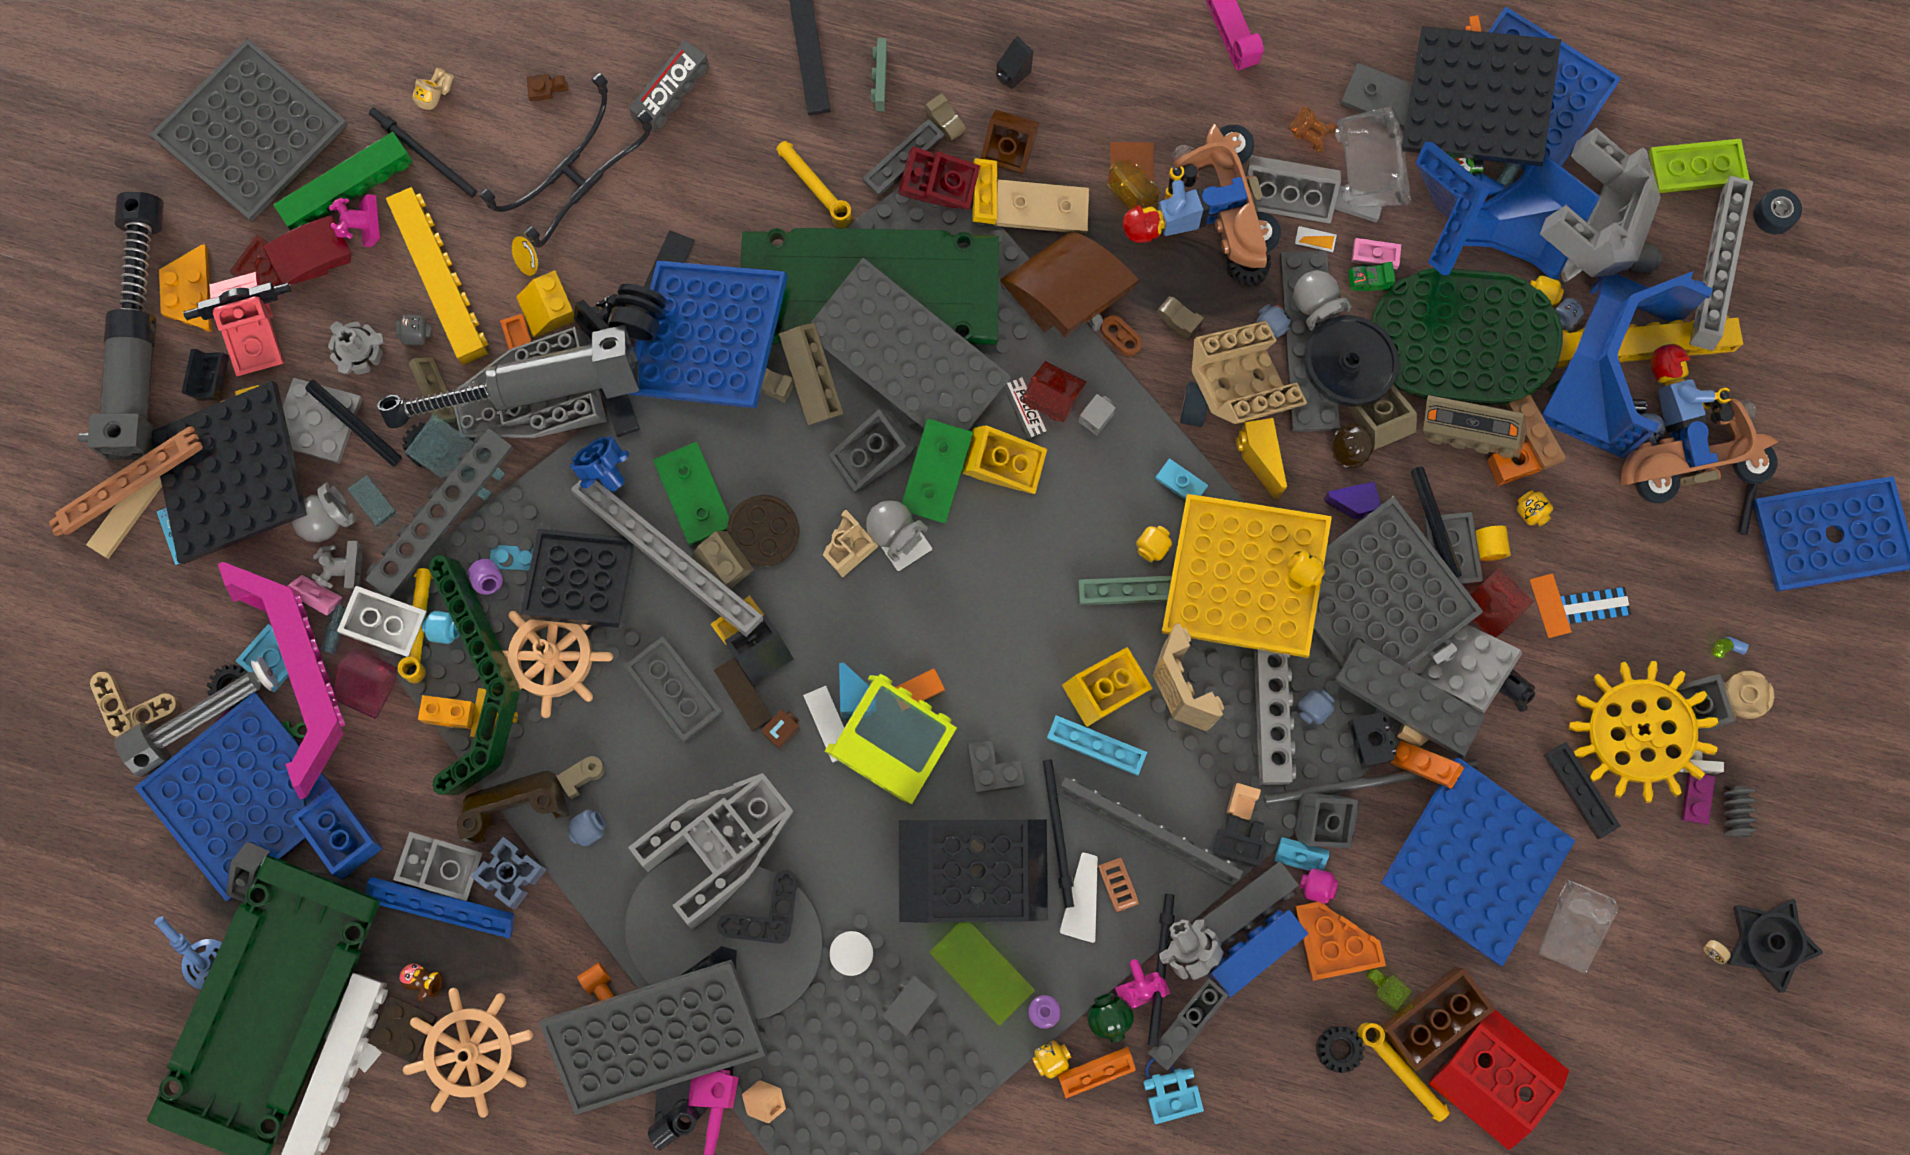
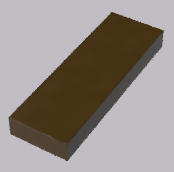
M734 657L714 669L715 674L752 732L772 719L771 714Z

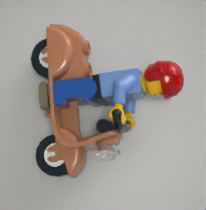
M1213 124L1208 132L1204 146L1195 150L1188 145L1178 146L1172 153V158L1175 160V168L1171 167L1169 171L1170 178L1165 200L1159 203L1158 211L1154 207L1142 209L1140 205L1134 206L1133 209L1129 210L1124 215L1122 222L1127 238L1136 243H1149L1153 239L1160 237L1161 232H1163L1164 236L1197 230L1205 227L1206 224L1215 223L1216 231L1221 233L1223 239L1221 240L1223 254H1227L1230 260L1242 266L1265 268L1267 263L1266 253L1272 251L1278 245L1281 237V227L1277 219L1272 215L1258 212L1255 200L1259 201L1262 198L1258 179L1256 176L1245 177L1242 164L1251 157L1254 150V138L1250 131L1237 124L1227 125L1219 130ZM1214 167L1220 188L1210 186L1204 191L1203 188L1185 192L1184 186H1194L1196 180H1198L1199 171Z
M1676 344L1660 346L1655 349L1650 359L1651 374H1654L1655 380L1659 383H1665V387L1658 389L1667 432H1671L1670 438L1659 440L1660 445L1652 446L1651 442L1643 443L1637 447V450L1630 452L1622 468L1621 486L1636 484V489L1644 500L1651 503H1664L1671 500L1678 493L1680 486L1720 479V471L1715 467L1732 464L1735 474L1742 481L1750 484H1759L1769 480L1775 474L1778 466L1777 455L1771 446L1778 441L1769 435L1756 433L1752 423L1754 416H1756L1754 403H1751L1748 399H1742L1741 401L1729 399L1730 395L1728 392H1730V389L1722 388L1718 392H1714V390L1701 391L1696 388L1693 379L1685 381L1684 378L1689 374L1686 362L1691 359L1690 355L1681 346ZM1712 408L1713 412L1710 418L1713 423L1726 425L1732 441L1713 446L1708 445L1707 437L1709 430L1704 424L1707 422L1706 409ZM1702 470L1700 474L1684 478L1679 476L1680 474Z

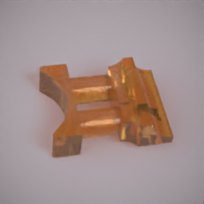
M1303 106L1288 129L1293 132L1294 137L1302 139L1305 137L1315 144L1313 149L1321 153L1323 137L1329 133H1335L1337 126L1332 122L1328 125L1316 119L1317 116L1314 114V111ZM1313 127L1322 134L1319 136L1315 132L1311 131L1310 128Z

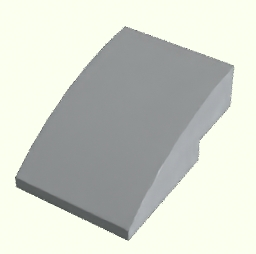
M409 832L393 880L467 901L474 880L471 876L478 868L482 853Z

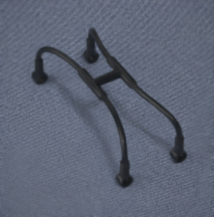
M599 72L591 80L597 86L602 97L600 110L592 128L576 150L573 149L539 187L514 203L496 206L494 200L496 197L490 190L484 188L479 193V196L485 201L489 209L496 212H505L533 199L550 184H553L563 173L576 183L579 188L569 197L570 200L558 213L541 240L539 239V232L531 225L523 232L534 247H543L571 206L577 204L603 177V173L640 146L650 135L653 118L647 111L642 109L636 115V118L642 124L645 132L637 141L610 159L600 169H596L587 180L570 167L580 157V153L596 133L606 110L608 93L606 84L608 81Z

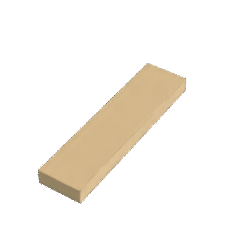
M160 476L117 503L86 545L109 559L161 489Z

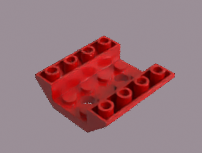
M1494 1010L1475 1025L1476 1027L1447 1064L1442 1063L1428 1084L1510 1151L1533 1131L1560 1095L1570 1070L1498 1011ZM1482 1053H1486L1490 1057V1064L1486 1068H1482L1478 1063V1057ZM1522 1087H1527L1531 1091V1098L1526 1102L1522 1101L1519 1097V1091Z

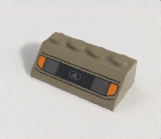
M1430 395L1427 398L1423 432L1425 439H1428L1429 442L1434 444L1448 443L1459 449H1464L1465 447L1473 448L1477 452L1484 454L1489 452L1498 453L1504 458H1520L1527 433L1524 413Z

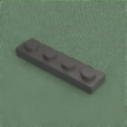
M928 119L865 175L863 182L880 197L902 177L908 152L913 146L930 152L945 138V134Z

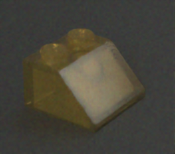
M1131 159L1111 165L1107 185L1129 210L1137 205L1144 209L1157 203L1160 194L1159 188L1155 182L1149 181L1146 178L1139 164H1134Z

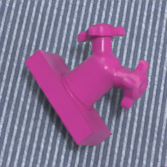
M367 194L359 203V210H348L345 204L350 201L347 198L335 200L329 206L330 211L338 210L340 214V222L337 225L335 223L331 224V228L334 229L336 236L351 239L353 235L348 232V229H361L363 247H373L380 239L376 195Z
M1136 959L1130 961V968L1135 980L1114 988L1117 997H1122L1132 1008H1137L1140 1005L1153 1001V994L1156 991H1159L1162 997L1171 994L1166 980L1160 977L1157 972L1144 976L1140 963Z

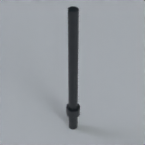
M375 107L370 109L369 115L381 124V128L386 132H394L397 138L471 198L477 194L475 188L398 127L397 122L390 116L386 117Z
M1049 759L1043 761L1060 874L1058 884L1059 889H1062L1064 907L1072 908L1074 907L1072 893L1074 883L1073 877L1069 874L1053 761Z
M1165 894L1163 913H1160L1159 919L1161 932L1156 972L1164 980L1167 963L1163 964L1161 962L1160 953L1169 948L1171 933L1169 929L1175 920V915H1173L1174 894ZM1159 991L1153 994L1148 1045L1158 1047L1163 997Z

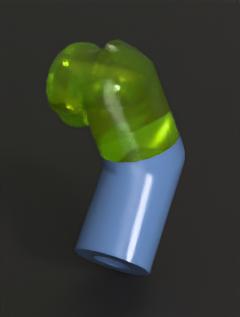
M1725 637L1714 643L1712 654L1715 657L1723 658L1726 652L1732 650L1745 655L1749 644L1732 637Z

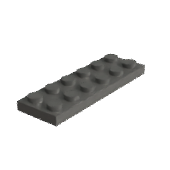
M1360 640L1354 643L1334 681L1344 689L1461 759L1465 757L1485 718V715Z

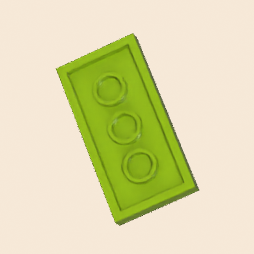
M1741 139L1651 147L1648 151L1659 193L1723 187L1730 176L1750 181Z

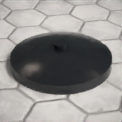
M1344 315L1325 321L1313 332L1306 344L1304 366L1311 384L1325 398L1340 405L1359 407L1371 404L1387 393L1397 377L1399 358L1394 342L1379 325L1363 317Z

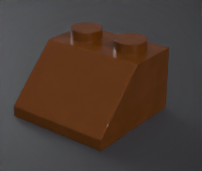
M995 110L990 118L981 159L997 161V166L1024 174L1040 122Z

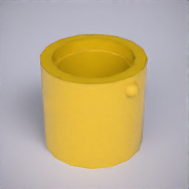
M1490 526L1475 531L1480 561H1494L1511 556L1506 526Z

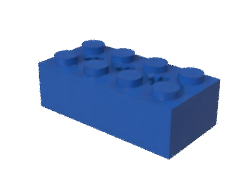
M1279 910L1272 913L1265 919L1267 924L1264 927L1261 925L1255 927L1245 935L1248 939L1244 943L1242 941L1237 942L1226 951L1229 955L1224 959L1222 957L1221 961L1205 975L1229 994L1228 998H1231L1308 935V932L1290 910L1284 912Z

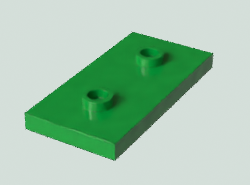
M927 418L902 500V504L908 508L911 514L946 524L973 432Z
M697 442L653 459L689 546L706 540L716 531H727L730 517Z

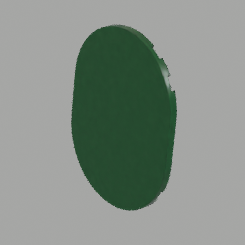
M1435 268L1419 271L1417 274L1401 279L1390 288L1378 302L1371 320L1387 332L1397 349L1399 369L1393 385L1412 396L1426 400L1428 395L1484 406L1503 405L1518 401L1535 392L1547 381L1558 363L1563 343L1560 318L1548 297L1540 289L1537 290L1528 284L1526 280L1500 272L1452 268L1449 275H1442Z

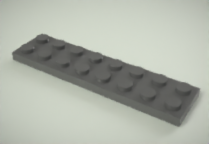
M1327 251L1281 252L1280 270L1283 309L1291 319L1290 329L1285 333L1288 385L1297 382L1307 402L1303 406L1290 409L1291 432L1338 431L1340 429L1338 404L1321 395L1311 384L1304 366V352L1306 344L1314 331H1311L1306 324L1309 315L1301 312L1293 298L1294 286L1305 273L1315 270L1329 273Z

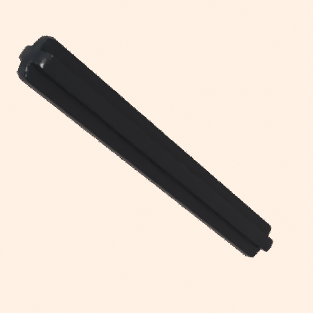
M311 380L306 385L305 389L390 465L395 467L402 460L400 454L317 381Z
M1422 466L1412 469L1411 476L1438 552L1454 575L1459 578L1462 576L1425 469Z

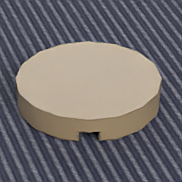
M1741 671L1731 676L1726 682L1736 716L1744 719H1755L1764 715L1772 707L1775 698L1774 690L1771 683H1768L1765 679L1766 677L1761 673Z

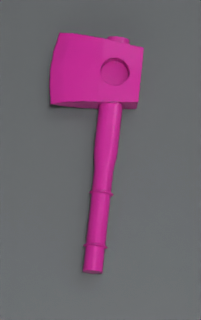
M722 1069L691 1079L689 1106L711 1107L704 1155H714L724 1108H733L739 1077L730 1075V1070Z

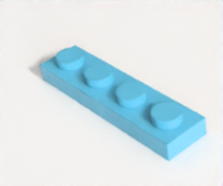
M1057 715L1047 736V739L1136 776L1139 775L1147 755L1146 751Z

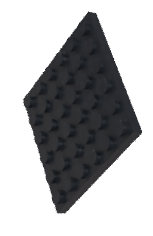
M1422 26L1401 151L1420 153L1425 141L1433 142L1450 157L1543 166L1561 39Z
M270 381L152 431L154 449L190 426L195 428V434L199 437L198 442H201L203 446L200 451L160 476L178 563H189L307 515L278 383Z

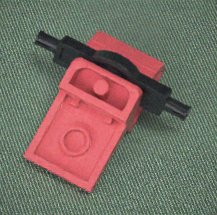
M259 272L209 285L211 299L198 302L197 308L183 311L187 321L197 317H202L203 320L215 318L218 330L222 332L236 377L284 364L270 318L274 316L269 303L277 301L278 295L292 292L288 282L274 286L272 283L263 284Z

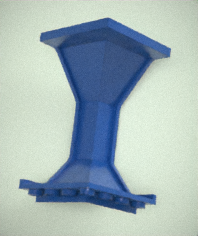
M1425 141L1416 160L1417 168L1435 207L1448 217V221L1428 261L1442 275L1450 274L1463 246L1492 247L1526 260L1538 267L1551 279H1558L1568 257L1540 235L1545 219L1567 205L1587 222L1600 198L1598 194L1546 154H1544L1543 166L1527 165L1519 180L1486 202L1484 201L1490 188L1433 142Z
M1694 271L1651 288L1618 274L1600 276L1589 292L1595 294L1598 291L1597 299L1575 353L1547 405L1540 412L1548 427L1622 459L1656 432L1659 423L1641 416L1636 411L1618 359V351L1634 312L1638 308L1668 322L1684 320L1706 298H1710L1713 288L1708 287L1702 281L1692 280L1691 277Z

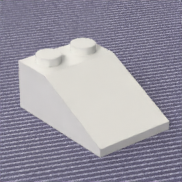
M355 586L337 632L409 657L426 611Z

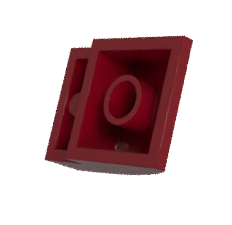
M913 146L908 152L898 195L935 205L969 210L981 165L939 151L932 153Z
M332 215L291 230L263 246V250L281 284L288 282L290 285L327 275L328 269L350 263L352 253L344 238L337 237L334 229L331 228L332 223L336 224Z

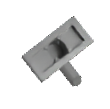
M348 541L346 557L333 558L331 552L336 549L335 545L319 548L317 553L313 555L314 560L319 558V563L323 565V572L320 576L312 574V578L319 586L332 588L333 585L328 583L331 576H345L344 588L347 591L353 593L355 586L361 587L364 551L362 544L358 541Z

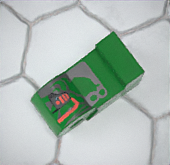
M1385 262L1377 266H1358L1349 269L1350 290L1363 292L1390 290L1395 283L1393 262Z

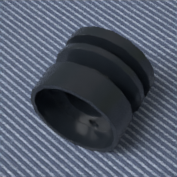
M628 283L621 284L617 291L618 295L615 297V303L619 307L611 309L607 322L608 326L613 328L625 325L630 338L641 341L655 340L660 326L655 318L663 316L662 309L666 307V298L656 291L643 286Z

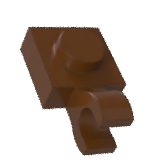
M549 74L527 76L528 98L530 101L553 99L552 92L568 91V83L565 81V76H555L553 79H551Z

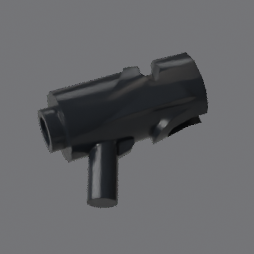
M1512 669L1499 689L1501 694L1515 701L1520 712L1527 710V704L1533 700L1536 694L1534 692L1535 686L1514 669Z

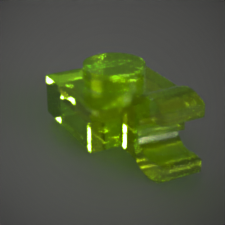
M1371 969L1366 976L1379 987L1375 994L1395 1011L1398 1010L1412 992L1394 975H1390L1386 979L1377 969Z

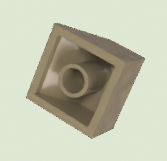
M727 531L714 532L698 545L691 557L729 589L754 570Z

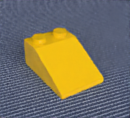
M1269 418L1245 422L1241 431H1239L1238 437H1236L1237 450L1241 451L1243 460L1275 500L1280 499L1287 488L1274 419Z
M987 425L976 427L973 429V435L961 473L981 481L1035 494L1047 449Z
M1128 647L1076 674L1062 684L1086 727L1153 689Z

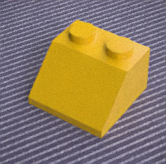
M555 270L533 279L516 296L534 338L575 322L573 319L574 311Z

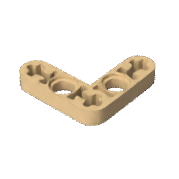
M98 672L93 675L90 681L92 692L107 728L115 737L141 723L138 716L142 710H149L150 718L145 723L153 726L174 716L180 709V701L175 696L165 693L128 710L114 676L106 672ZM101 679L108 680V682L105 683V687L107 691L113 693L107 694L104 688L99 687V685L102 683ZM114 698L117 699V709L109 712L107 710L108 701ZM165 700L172 702L169 705V710L159 709L165 706ZM118 716L119 720L126 724L123 727V732L116 729L120 726L118 719L111 717Z

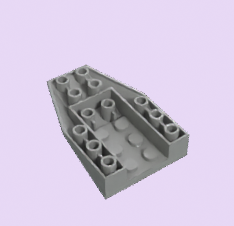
M573 327L512 348L487 367L588 345L586 334ZM487 367L456 390H459V388L465 389V386L469 388L471 385L473 387L477 386V384L483 385L484 382L486 384ZM599 389L498 411L489 397L486 400L481 399L479 402L475 400L474 403H463L461 406L457 404L454 407L462 438H476L482 430L486 432L488 428L501 438H536L607 422Z

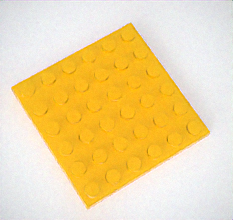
M1187 494L1162 634L1169 635L1174 625L1180 623L1182 629L1186 628L1192 639L1309 658L1321 580L1316 586L1303 587L1289 578L1290 568L1287 567V564L1293 554L1298 556L1301 552L1307 551L1321 559L1324 567L1332 516Z

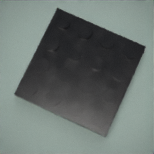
M538 529L520 612L521 619L619 628L634 544L627 538L620 536Z

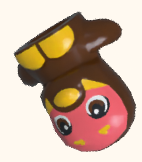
M414 963L405 966L399 977L400 983L404 988L419 991L417 996L419 1002L423 1001L426 996L436 997L443 985L440 971L429 973L426 968Z

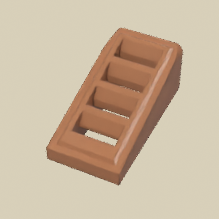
M1122 858L1098 865L1115 913L1140 904ZM1119 866L1120 871L1107 875L1106 870ZM1119 876L1123 877L1122 881L1111 884L1109 881ZM1126 885L1127 890L1114 893L1113 889ZM1129 894V900L1118 903L1117 898Z

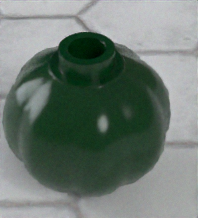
M1107 993L1095 998V1004L1090 1006L1087 1014L1091 1031L1100 1038L1110 1039L1111 1043L1125 1039L1124 1034L1131 1028L1134 1021L1131 1005L1120 996L1114 997L1113 993Z

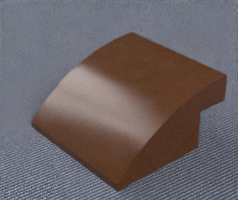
M1072 231L1000 279V282L1044 333L1055 326L1064 338L1135 289L1139 281L1107 249L1088 237Z

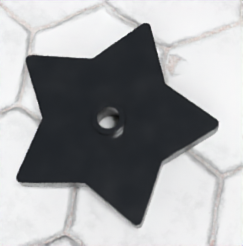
M1789 899L1768 911L1741 905L1733 907L1740 937L1727 964L1758 970L1778 993L1786 991L1793 972L1799 964L1823 954V951L1805 934L1799 924L1795 899Z

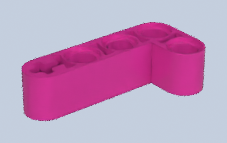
M1206 0L1235 69L1239 71L1259 64L1264 51L1262 39L1258 33L1251 35L1237 1Z

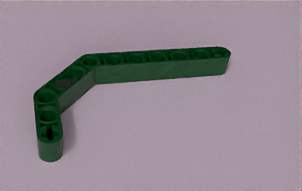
M437 555L429 563L430 573L486 689L471 751L438 773L433 779V790L437 794L458 796L501 766L520 688L461 563L454 558ZM497 712H498V717H497V721H496L494 733H493V736H492V731H493V727H494L496 715H497Z

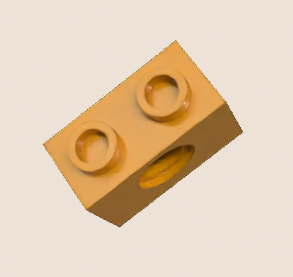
M422 695L418 720L424 724L471 730L475 704L471 701Z

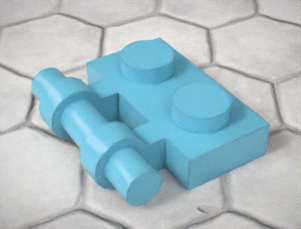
M1178 1068L1173 1073L1162 1076L1160 1074L1152 1075L1151 1079L1143 1081L1145 1091L1154 1088L1156 1090L1157 1096L1147 1098L1154 1124L1204 1111L1197 1085L1190 1087L1186 1085L1185 1080L1194 1078L1192 1068L1184 1070ZM1177 1082L1179 1090L1165 1093L1163 1086Z

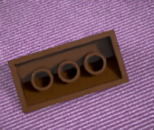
M1455 967L1382 1024L1381 1027L1385 1032V1038L1393 1049L1415 1071H1418L1492 1013L1495 1008L1465 968Z

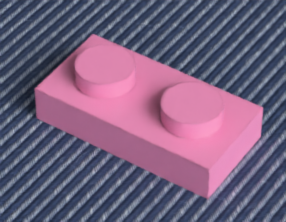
M1355 238L1351 263L1377 266L1385 262H1393V268L1398 269L1402 244Z
M301 575L287 586L292 589L294 596L300 595L303 603L325 615L330 614L342 602L343 597L323 586H319L304 575Z

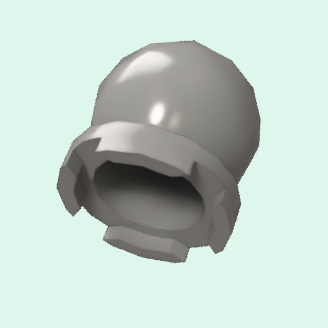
M1319 270L1305 273L1298 279L1293 291L1296 306L1302 313L1309 315L1306 324L1311 331L1315 330V326H1320L1325 321L1340 316L1339 313L1343 310L1349 312L1352 308L1347 298H1340L1341 290L1335 278L1329 273Z
M328 482L317 489L318 496L310 495L303 498L307 515L291 521L296 534L306 541L320 543L328 540L338 531L339 525L347 528L356 521L354 512L349 514L345 507L349 504L346 498L335 486L329 488Z
M893 500L883 501L872 507L866 520L868 535L879 546L889 547L887 555L894 562L899 561L900 558L898 556L902 552L905 555L909 554L922 540V537L919 535L922 530L924 532L928 530V527L921 520L913 523L912 514L908 508L902 503Z

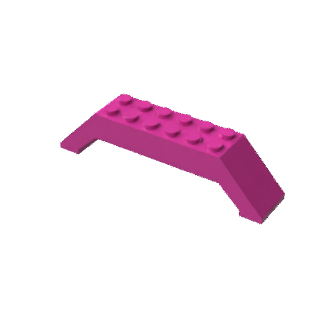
M219 563L218 567L224 585L232 601L240 600L268 614L308 730L292 762L285 764L293 788L300 800L308 796L343 736L341 727L345 726L329 676L322 661V656L316 644L314 633L309 624L307 613L300 595L294 596L291 588L228 563Z

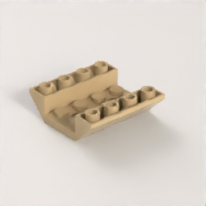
M1266 321L1194 339L1192 373L1211 413L1234 424L1307 404L1298 383L1284 386L1271 361L1267 349L1277 340ZM1253 373L1257 374L1259 379H1256ZM1218 381L1221 382L1225 386V388H1221Z
M1180 623L1174 625L1163 645L1153 677L1173 719L1207 731L1221 718L1224 706L1218 696L1215 697L1213 692L1193 699L1192 696L1195 695L1193 687L1189 681L1185 682L1181 674L1184 672V669L1180 662L1190 647L1191 637L1187 629H1182Z

